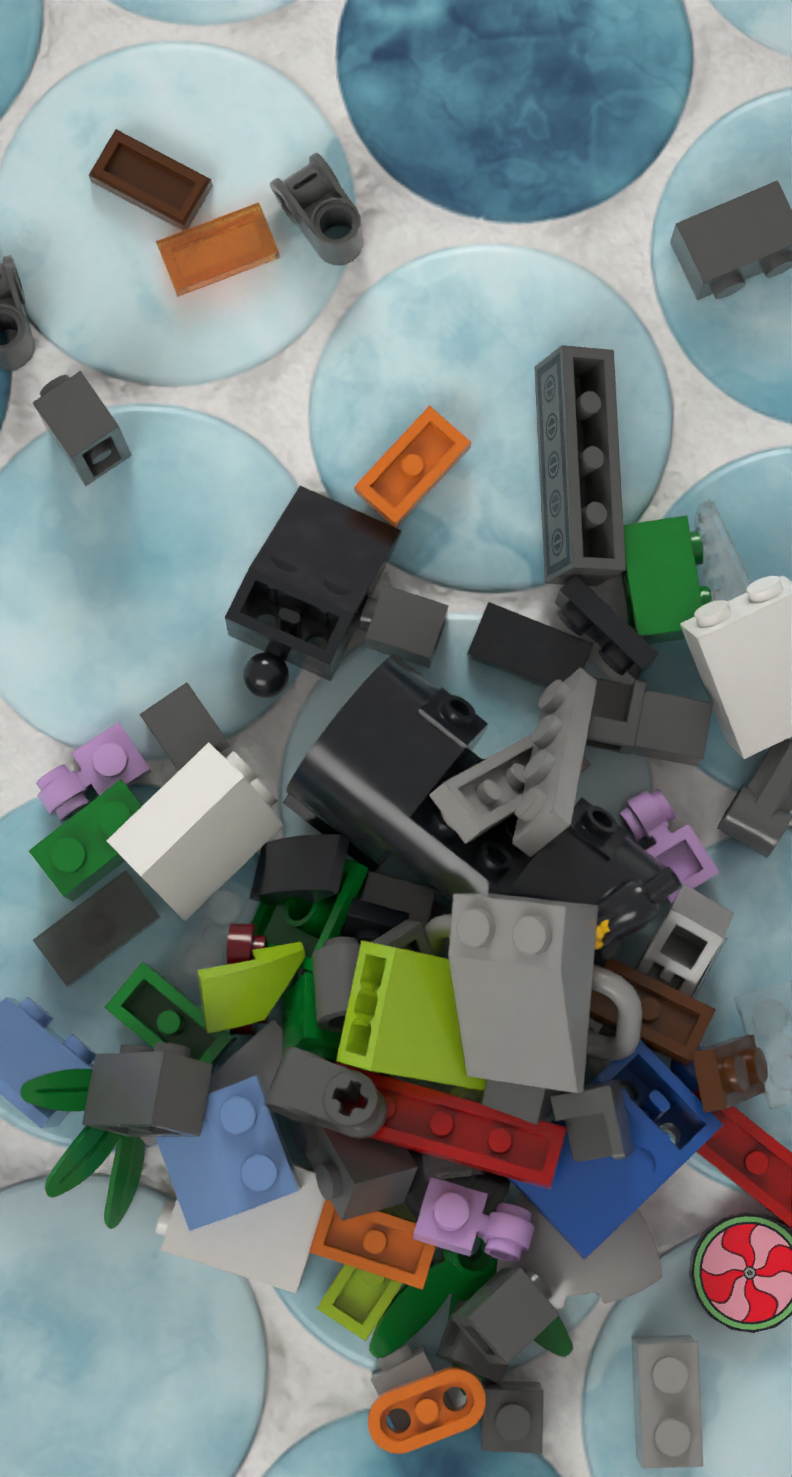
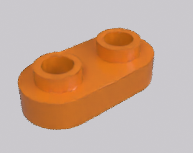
M448 1367L387 1390L375 1399L370 1408L368 1416L370 1435L381 1449L394 1454H403L473 1427L484 1413L486 1396L483 1385L479 1378L468 1369ZM451 1387L462 1388L467 1395L464 1405L459 1408L448 1407L443 1400L446 1390ZM400 1408L407 1411L410 1416V1423L406 1428L395 1430L389 1426L387 1416L393 1409Z

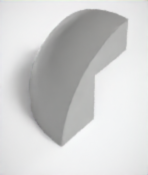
M521 1192L519 1193L514 1205L520 1206L532 1213L530 1223L535 1227L529 1251L521 1253L519 1262H507L498 1259L497 1272L501 1268L521 1267L524 1271L526 1269L532 1270L550 1289L552 1296L548 1301L555 1309L564 1308L566 1298L570 1295L595 1293L601 1296L603 1303L614 1302L638 1293L662 1278L658 1250L639 1209L633 1212L584 1260Z

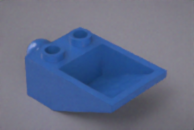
M640 1039L633 1054L625 1059L612 1061L590 1083L594 1084L619 1079L620 1085H627L634 1092L635 1097L633 1101L628 1096L629 1093L624 1088L621 1089L635 1150L627 1158L614 1160L613 1156L576 1162L573 1159L568 1133L566 1132L551 1190L508 1178L584 1260L723 1126L711 1111H703L702 1102L692 1093L699 1092L693 1059L688 1067L672 1059L669 1069ZM698 1046L697 1050L702 1049V1048H705V1047ZM554 1118L550 1122L556 1125L566 1127L565 1119L555 1121ZM666 1127L672 1130L676 1137L675 1144L670 1140L671 1137L667 1133L664 1134L659 1128Z

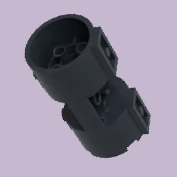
M395 654L388 657L377 667L329 723L292 776L286 792L289 794L282 802L321 834H340L350 838L347 854L358 863L368 867L369 871L376 872L389 856L394 854L452 901L453 894L490 893L593 905L617 884L631 879H639L646 882L667 868L627 836L629 833L617 825L615 818L608 811L601 807L593 806L583 797L574 806L571 825L532 857L512 844L518 819L516 815L511 816L465 844L458 833L444 821L441 810L429 795L445 781L485 760L472 751L484 735L488 723L476 714L474 708L466 700L459 696L451 695L442 687L439 689ZM626 936L615 941L602 951L595 949L594 964L604 967L621 946Z

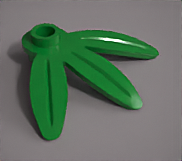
M92 1069L59 1070L27 1080L21 1086V1098L26 1103L43 1108L72 1112L85 1111ZM85 1126L47 1177L45 1183L47 1196L51 1198L57 1197L81 1184L102 1165L116 1145L104 1211L105 1224L109 1229L115 1228L127 1212L137 1190L143 1169L144 1141L140 1137H128Z
M476 1237L480 1241V1247L470 1257L442 1248L444 1259L431 1264L423 1290L406 1284L395 1295L374 1330L369 1344L372 1356L375 1358L385 1357L404 1345L427 1324L445 1302L449 1294H452L448 1315L449 1322L456 1301H468L496 1274L498 1259L484 1251L486 1243H484L483 1239ZM559 1315L533 1340L546 1350L560 1357L570 1355L573 1350V1343ZM476 1375L482 1383L483 1378ZM460 1388L461 1392L465 1396H467L465 1391L462 1388Z

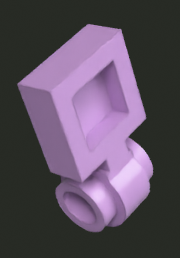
M118 722L71 753L82 769L81 771L69 772L65 765H61L42 776L36 782L41 790L38 798L51 816L57 814L60 821L63 822L70 819L90 803L85 795L88 794V790L92 787L100 796L120 779L130 787L152 771Z
M659 789L650 794L644 790L625 802L627 808L619 812V815L636 842L644 837L648 840H653L655 845L646 851L666 867L669 866L675 872L682 885L684 884L694 889L720 873L689 824L671 834L668 822L675 819L676 815ZM679 890L665 898L668 903L673 902Z
M430 1177L413 1239L470 1257L475 1238L478 1237L486 1243L484 1251L488 1255L507 1262H519L521 1253L529 1251L535 1227L530 1223L532 1213L520 1206L499 1203L496 1212L485 1215L482 1213L488 1194Z

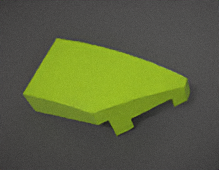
M302 942L252 950L253 960L197 970L203 1019L207 1034L265 1020L305 958Z

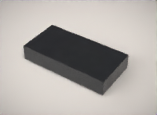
M488 602L468 650L467 657L547 689L554 681L561 680L564 682L580 667L584 669L594 643Z

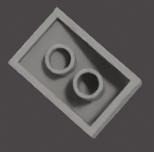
M490 893L453 894L448 957L467 1076L573 1093L583 1092L598 916L597 905Z

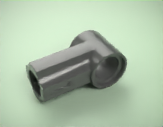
M786 739L768 749L748 785H743L739 789L717 826V829L765 858L774 850L792 819V814L790 813L792 809V740Z

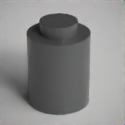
M335 937L328 939L323 943L322 948H319L312 954L317 1026L322 1030L329 1032L343 1031L361 945L355 938Z

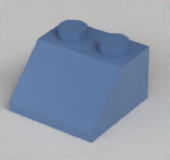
M5 997L0 1002V1094L40 1128L59 1126L70 1111L53 1110L26 1103L21 1098V1086L27 1080L54 1071L93 1069L92 1062L97 1053L72 1033L66 1040L61 1038L48 1027L54 1018L31 998L26 997L22 1003H19L16 999Z
M254 1076L209 1093L207 1095L200 1137H155L189 1231L297 1192L302 1188L274 1111L268 1109L263 1104L267 1092L261 1076Z

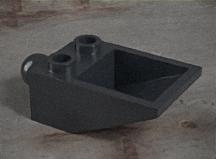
M299 486L250 565L225 616L229 636L264 651L251 657L244 667V683L251 693L262 698H271L280 694L287 686L289 680V670L285 661L329 681L332 680L361 619L366 601L369 596H372L401 536L402 530L303 486ZM270 614L276 618L277 622L272 627L257 619L261 615ZM314 637H321L327 641L325 649L308 643V641Z

